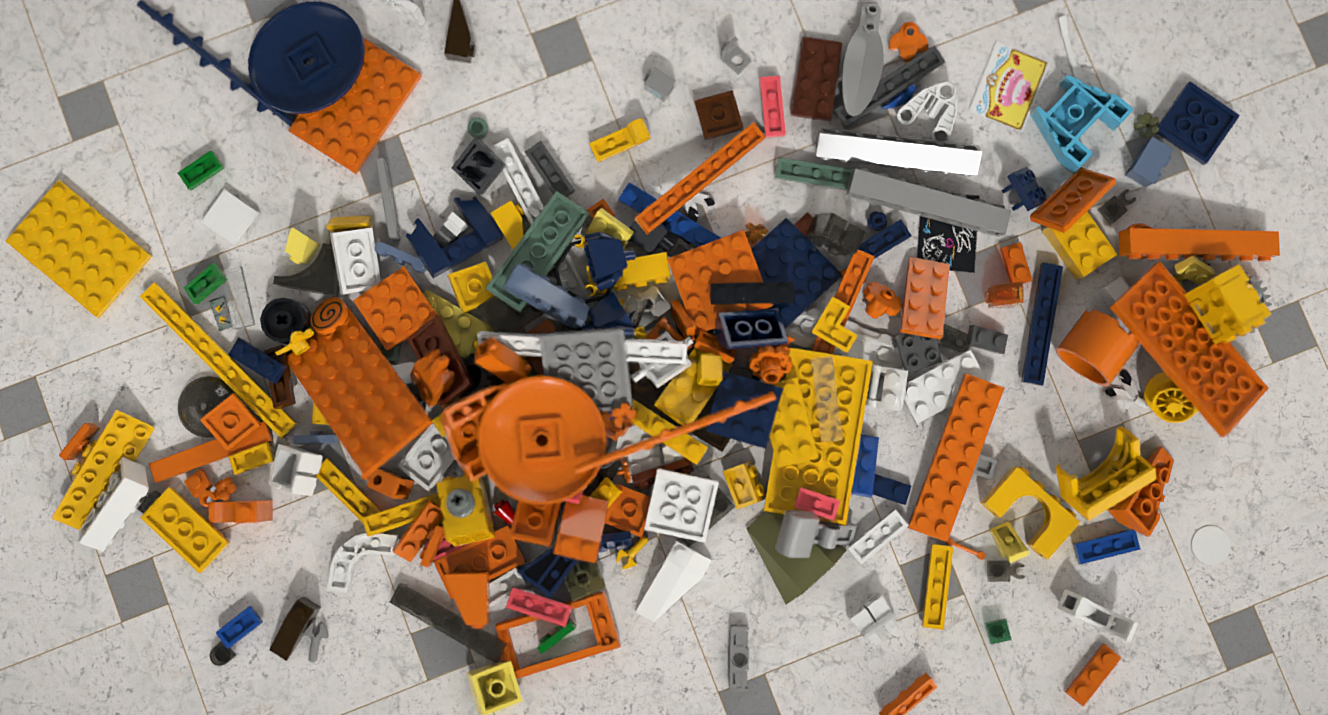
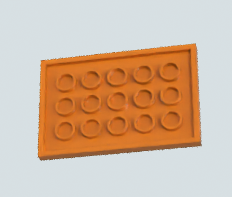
M363 38L365 45L363 67L352 88L340 100L327 108L312 113L299 114L288 130L294 136L356 175L422 77L419 72Z

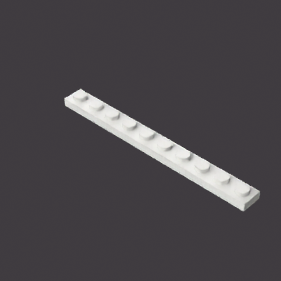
M509 138L491 146V149L506 164L502 171L530 225H532L544 209V206ZM567 254L558 268L560 279L569 281L568 290L585 300L590 299L591 297L588 296L589 293L585 289L581 277L569 254ZM591 302L587 303L586 305L592 308L594 306V303ZM587 314V317H586L585 322L588 323V322H590V321H592V320L590 319L589 315Z
M483 331L478 333V345L492 337L519 356L542 357L539 340L540 334ZM625 338L628 361L687 363V341Z

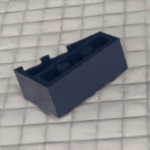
M555 545L517 571L520 576L550 598L578 561V559L553 554Z

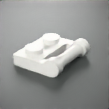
M872 364L870 393L866 400V405L902 411L908 370ZM880 372L885 373L881 400H876Z

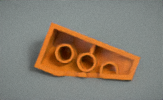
M1162 446L1158 447L1146 460L1155 467L1156 479L1107 509L1118 523L1147 537L1151 536L1159 522L1161 515L1158 513L1160 502H1164L1165 495L1162 493L1164 485L1169 482L1174 459Z

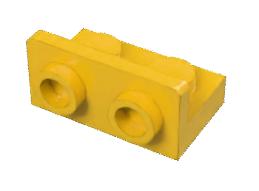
M751 461L723 471L737 510L765 499L764 487L759 483L757 469Z

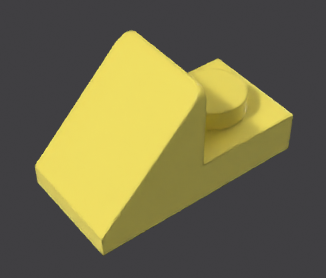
M1009 521L990 529L1002 558L1006 557L1011 563L1029 555L1028 548Z

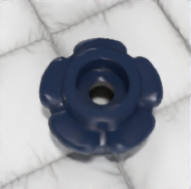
M872 212L867 219L868 226L875 231L885 228L887 225L886 215L883 212Z

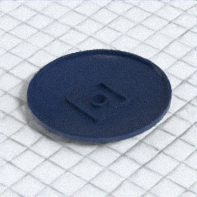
M310 1L289 6L272 16L262 26L253 40L248 57L250 81L257 94L267 104L277 110L292 114L320 111L340 100L356 82L364 62V39L353 18L335 5ZM310 58H314V62L311 65H306Z

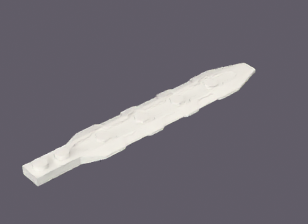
M808 307L785 329L786 334L795 339L794 342L790 343L806 349H812L817 335L811 331L822 314L820 310ZM847 320L845 328L858 336L848 353L835 347L833 355L870 360L875 365L904 370L899 349L894 348L892 344L895 337L884 333H876ZM940 354L942 362L909 373L907 382L949 359Z

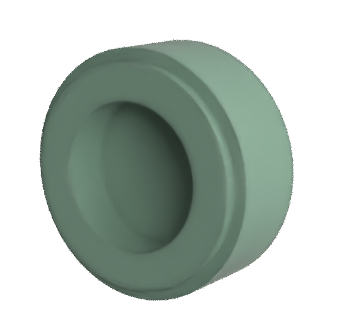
M473 118L469 121L467 129L473 138L478 137L481 139L487 135L488 125L484 119Z

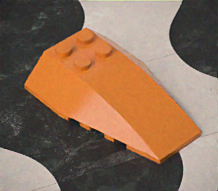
M517 381L480 390L443 410L441 418L443 430L455 460L470 482L487 474L482 465L478 450V432L484 412L491 401L503 389Z

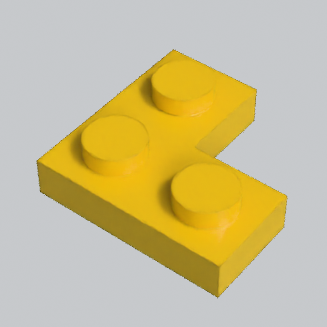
M832 296L811 332L848 353L858 336L840 325L850 306Z

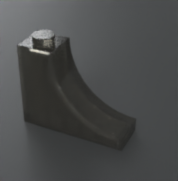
M330 241L329 244L322 243L317 258L305 270L291 276H274L273 284L279 287L338 297L340 287L332 242Z

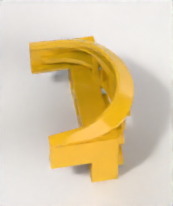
M1124 427L1116 428L1115 442L1111 452L1088 475L1077 479L1075 474L1070 476L1064 471L1060 464H1057L1055 467L1060 497L1088 521L1156 479L1155 467L1140 456L1139 438Z

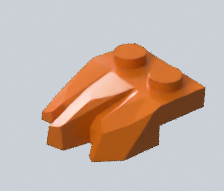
M439 349L431 351L418 360L410 374L413 384H416L421 398L426 401L428 407L437 405L441 394L449 392L454 379V373L448 371L449 358L446 355L440 357Z

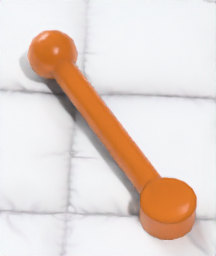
M951 538L945 542L947 546L953 545L976 555L980 560H983L986 556L984 552L972 550L954 542Z

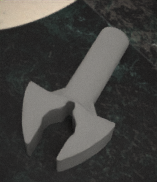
M316 621L310 624L304 633V636H309L311 639L309 662L317 661L319 642L322 638H328V631L324 623L320 624L319 634L316 635L314 631Z

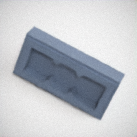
M310 431V435L293 436V443L340 442L335 434L323 435V431Z

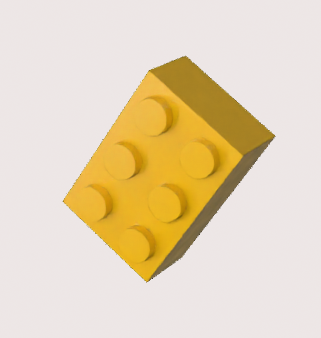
M1088 211L1065 233L1049 227L1042 230L1075 280L1085 277L1118 255Z

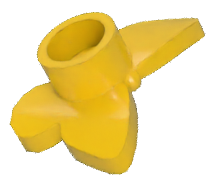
M309 328L304 333L302 331L293 332L290 343L281 350L275 351L276 355L292 350L298 356L307 351L310 346L306 340L314 335L313 330Z

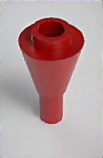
M501 499L493 506L495 508L493 513L512 525L515 516L513 507L508 499L506 501Z

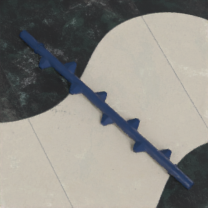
M143 0L138 1L137 6L173 34V44L175 46L185 43L201 56L199 65L202 68L210 64L230 79V89L232 91L242 88L258 101V112L261 113L269 109L273 115L279 117L289 126L293 124L295 120L292 117L267 104L257 94L252 83L248 84L230 69L231 60L229 58L219 61L202 47L203 37L198 36L191 39L173 25L174 15L172 13L162 16L159 11L154 10Z

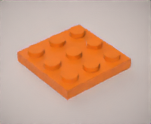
M405 266L353 300L386 351H390L405 341L434 316H438Z

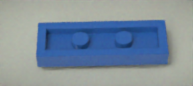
M861 434L851 492L853 495L868 498L873 496L879 437Z
M1132 529L1073 544L1078 564H1085L1141 550L1136 531Z

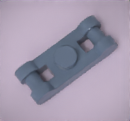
M378 242L375 245V251L382 257L392 256L394 257V262L403 266L405 263H408L418 273L427 271L420 258L383 242Z

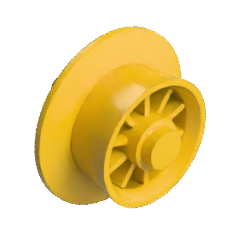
M1165 372L1156 374L1146 384L1144 391L1145 401L1160 419L1166 422L1180 423L1189 420L1199 412Z

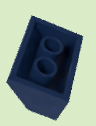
M778 308L718 313L714 329L719 345L727 349L788 344V338Z

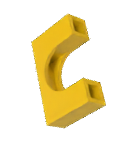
M1021 466L1011 467L980 504L995 517L1001 518L1020 497L1029 495L1036 498L1044 509L1045 518L1042 527L1027 545L1041 558L1048 560L1080 524V521L1076 519L1077 515L1071 509H1065L1060 505L1061 500L1053 494L1049 495L1042 483L1037 480L1034 482L1029 477L1030 473Z

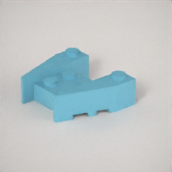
M1067 75L1060 83V86L1067 92L1047 113L1038 106L1031 114V117L1058 162L1074 174L1093 154L1091 150L1078 140L1097 119H1100L1114 131L1134 109L1115 94L1110 95L1101 91L1096 86L1091 87L1082 83L1081 80Z

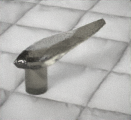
M616 459L611 466L605 469L603 480L605 477L610 480L614 479L618 469L622 466L621 461Z
M600 468L596 476L587 485V488L584 489L586 496L589 497L599 486L607 468Z

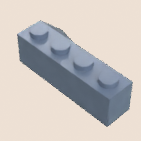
M525 264L515 265L502 287L572 330L582 327L585 323L590 307L585 304L586 301L584 299L569 295L567 289L560 285L554 286L550 283L549 278L541 274L539 276L534 274L532 268Z

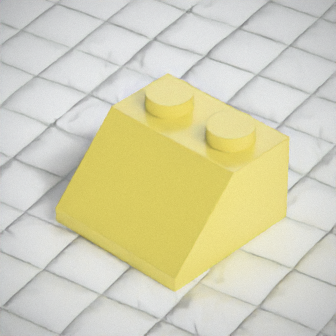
M511 661L485 665L466 673L476 709L480 715H489L523 701Z

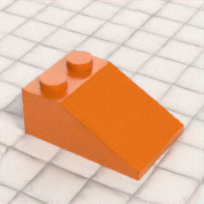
M584 495L581 496L579 504L566 501L553 554L595 563L609 501Z

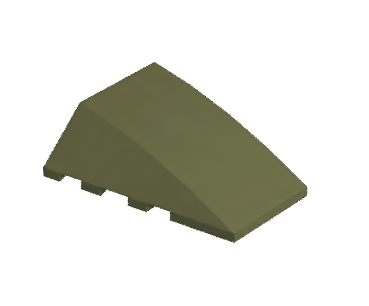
M765 511L746 529L785 604H788L802 595L827 573L847 550L841 545H836L834 549H828L818 544H813L809 558L784 556L775 549L784 514Z

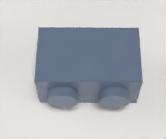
M1153 137L1149 138L1143 143L1125 176L1145 188L1151 184H1156L1162 175L1160 173L1162 167H1166L1172 158L1169 155L1173 149Z

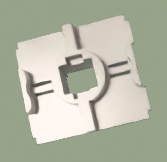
M654 285L642 294L639 292L638 297L628 303V311L630 313L637 311L634 314V318L638 321L637 323L640 327L643 328L671 309V305ZM652 304V308H651V309H649V310L646 309L648 306H650V305Z

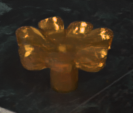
M750 222L746 225L748 231L745 234L751 246L756 245L757 239L761 241L764 235L768 233L763 224L755 226Z

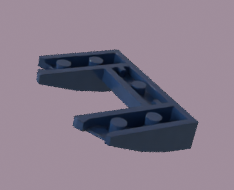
M460 197L454 198L453 201L473 231L446 247L440 248L419 218L414 222V225L417 227L412 234H406V238L433 279L502 240L504 234L476 197H473V200L461 201Z

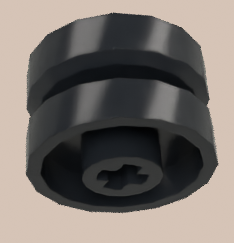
M274 299L265 306L261 314L260 323L265 335L273 341L288 345L290 343L293 332L302 331L304 333L307 329H312L310 324L311 312L306 306L293 299Z

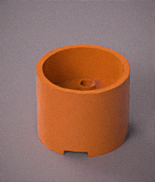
M1092 309L1090 313L1085 310L1057 347L1056 353L1067 366L1079 375L1098 385L1109 386L1138 348L1139 341L1132 332L1127 334L1114 318Z

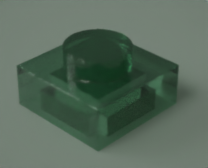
M1007 619L984 623L991 645L1012 640Z

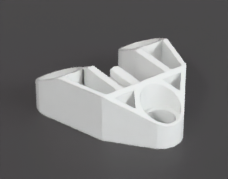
M942 81L922 88L899 109L897 118L904 125L912 123L930 96L933 95L935 97L925 111V114L930 118L935 119L945 103L948 106L939 118L931 138L934 141H938L935 138V133L942 130L947 135L943 142H948L958 111V101L955 85L950 81ZM949 85L952 88V93L949 96H943L940 92L942 86ZM908 109L912 112L910 120L902 119L901 112Z

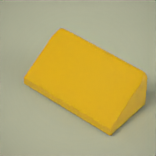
M371 216L333 217L329 220L326 228L332 233L372 228Z

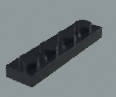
M794 282L711 284V305L794 303Z

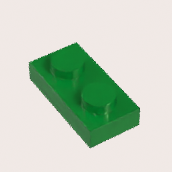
M209 151L179 171L178 175L186 187L192 191L225 168L215 153Z
M212 263L189 282L184 289L192 303L199 304L227 279L219 266Z
M573 620L569 621L566 627L558 625L555 627L557 631L554 634L550 635L547 633L539 639L540 644L537 649L541 654L576 629L577 626Z

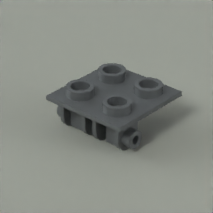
M901 333L895 335V340L892 341L893 347L899 349L903 368L908 370V374L942 362L937 339Z

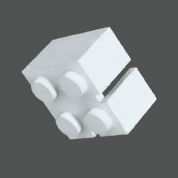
M278 444L268 485L291 494L313 496L317 481L315 474L319 473L323 456L298 447Z

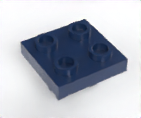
M1028 167L1008 175L1007 178L1011 185L1001 190L1004 194L1014 188L1022 202L1012 207L1013 211L1022 206H1025L1026 210L1030 211L1047 200L1046 192L1042 187L1038 186L1035 181L1036 176L1034 172L1028 169Z

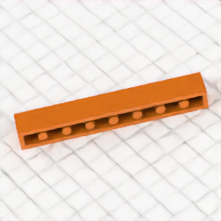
M1128 228L1119 231L1120 256H1128L1129 260L1141 259V256L1147 257V260H1158L1160 257H1166V260H1178L1179 257H1184L1185 260L1194 256L1197 259L1203 258V261H1213L1216 258H1221V261H1233L1235 258H1239L1241 262L1253 261L1254 258L1258 259V262L1271 261L1272 257L1280 256L1279 231Z

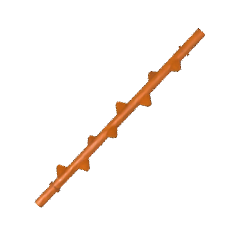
M770 392L754 399L751 398V400L746 402L740 400L733 407L675 429H663L659 435L598 458L594 457L590 461L574 466L576 473L579 474L595 467L599 468L603 464L643 449L649 451L656 444L717 421L723 423L730 416L752 408L756 409L757 406L775 400V394Z

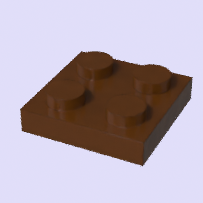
M733 90L694 100L704 140L744 129Z

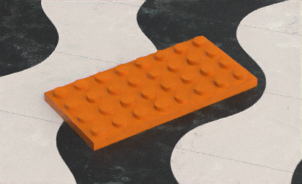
M1159 261L1116 300L1110 308L1222 438L1231 432L1269 387L1230 342L1225 344L1222 341L1215 345L1214 339L1210 337L1189 304L1191 302H1188L1184 296L1187 292Z
M348 307V317L341 327L338 325L335 328V332L326 335L316 332L306 340L310 346L307 351L298 356L294 352L288 355V365L361 473L368 477L434 422L353 311Z

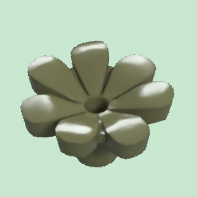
M1149 112L1137 116L1139 123L1134 124V129H1140L1139 136H1145L1147 139L1153 137V133H1157L1159 130L1157 126L1159 119L1157 117L1152 118Z

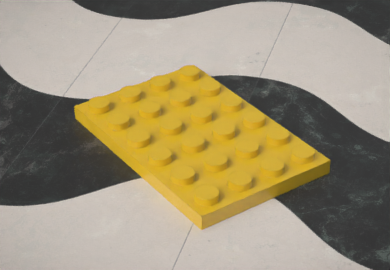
M60 180L52 186L5 241L97 318L103 315L152 257V255Z

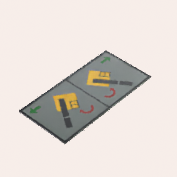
M225 296L210 301L219 331L233 327L234 323Z

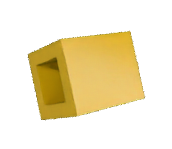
M705 353L697 361V385L718 386L722 381V356H715L714 353Z

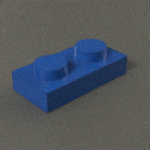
M249 606L215 633L226 648L229 649L261 625L263 621L253 607Z

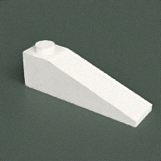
M676 540L639 604L636 613L654 622L702 579L712 560Z

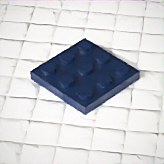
M1189 81L1157 125L1159 128L1157 134L1202 165H1205L1240 115Z
M723 371L722 381L718 386L710 415L733 407L740 400L746 402L751 400V398L754 399L770 392H774L776 399L757 406L756 409L752 408L730 416L723 423L717 421L709 424L706 427V431L766 449L783 388Z

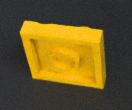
M486 261L448 274L447 276L462 313L500 300L486 290L487 285L493 279Z

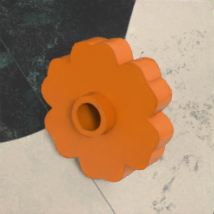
M876 281L870 282L863 292L868 300L865 311L874 319L882 317L884 313L889 316H896L903 306L901 299L895 295L892 289Z
M767 345L758 348V353L751 354L749 367L753 370L754 376H758V378L763 379L768 384H774L780 378H783L784 373L790 372L792 358L789 357L788 350L780 346L773 348Z

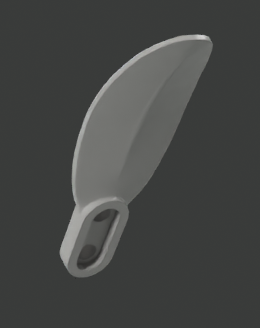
M867 2L863 5L860 11L858 29L851 37L844 56L842 97L845 110L850 116H857L865 110L878 87L882 75L884 52L879 34L881 8L874 2Z

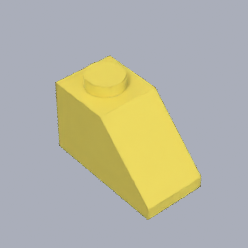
M292 227L289 232L285 252L290 254L289 259L299 265L302 262L308 265L320 244Z

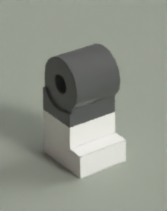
M452 212L448 216V220L433 235V238L442 249L458 240L469 226Z

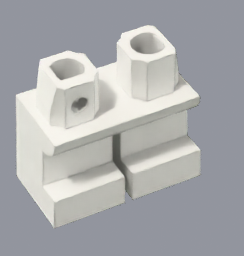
M880 594L864 604L866 608L861 606L847 616L860 634L874 646L883 640L878 632L880 628L884 626L889 634L899 628L894 619L896 616Z

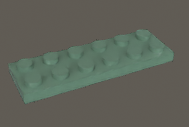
M556 191L487 285L486 290L521 313L527 302L502 288L514 266L525 264L532 268L534 274L547 276L572 242L574 236L577 235L587 221L590 213Z

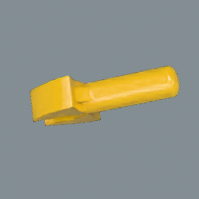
M642 536L629 550H619L616 563L622 557L629 556L628 563L622 569L637 565L634 561V556L649 542L648 538Z

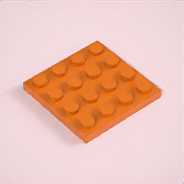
M744 230L667 259L687 314L691 320L695 321L697 331H695L696 336L700 329L707 332L715 328L718 313L762 310L773 307L772 304L711 305V284L763 282Z

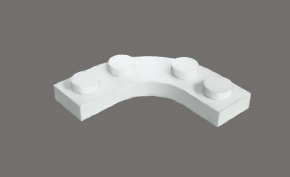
M367 533L354 536L344 543L332 559L327 590L348 593L350 591L352 570L357 560L366 554L396 556L393 553V548L398 543L399 535L379 533L367 537Z

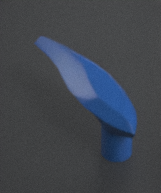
M911 85L907 90L894 96L888 103L881 106L882 109L894 108L909 101L917 90L916 86Z

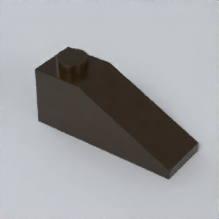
M454 0L444 55L447 60L471 64L472 57L476 55V45H474L460 0Z
M306 597L297 599L285 617L269 650L285 661H288L321 607Z

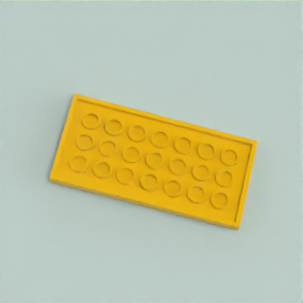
M790 348L789 357L792 358V367L790 372L786 373L785 380L798 377L819 458L778 468L773 451L764 511L785 514V510L803 511L794 508L799 489L802 487L840 500L834 521L821 516L818 517L820 521L846 525L873 361Z

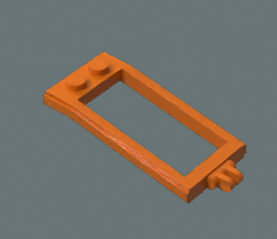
M603 590L575 601L570 600L563 603L572 606V609L586 605L598 644L520 668L509 629L539 620L525 614L495 624L499 642L496 643L495 648L489 649L490 654L498 652L499 655L492 657V661H511L516 679L620 648L621 642L606 592Z

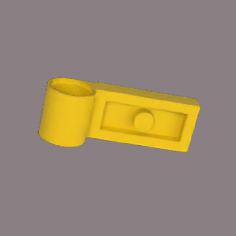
M639 118L627 124V127L589 143V146L597 163L648 141L651 135L643 118Z

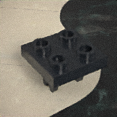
M477 137L472 140L451 168L478 195H483L505 168L506 164Z

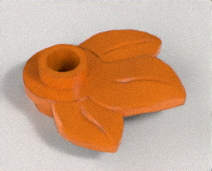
M914 22L904 23L900 27L899 32L893 34L889 40V50L899 49L900 56L905 63L910 62L917 54V51L924 53L929 48L926 36L919 32V27ZM908 28H911L913 30V34L911 36L907 35L906 33Z

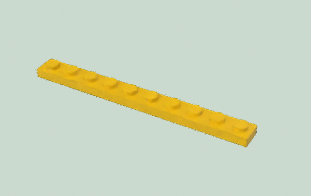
M154 282L139 296L281 439H284L298 425L283 408H273L272 397L158 283Z

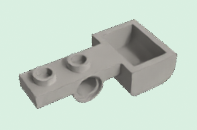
M785 510L775 549L787 557L809 558L813 544H818L828 549H834L836 545H851L857 526L853 523L842 525L822 522L812 511Z

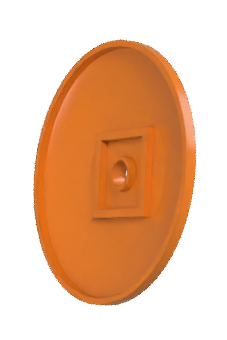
M530 377L517 381L503 389L488 405L481 419L478 432L479 455L489 478L507 495L530 504L558 503L581 492L593 480L601 466L579 474L576 473L574 466L590 461L594 457L603 456L606 449L605 426L595 403L577 386L555 377ZM540 434L547 437V444L544 447L536 444V437Z

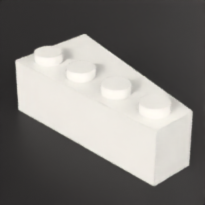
M124 457L119 462V465H121L117 474L113 472L109 479L108 491H102L96 505L98 508H92L79 530L80 544L102 552L107 545L113 543L116 532L124 527L128 515L136 510L138 501L141 497H145L149 490L146 467Z

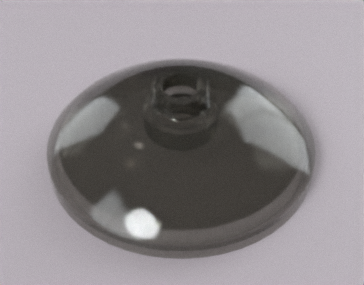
M201 377L190 382L184 388L178 400V415L181 423L194 435L214 437L200 419L235 392L222 379L217 377ZM202 403L206 404V408L204 410L201 409Z

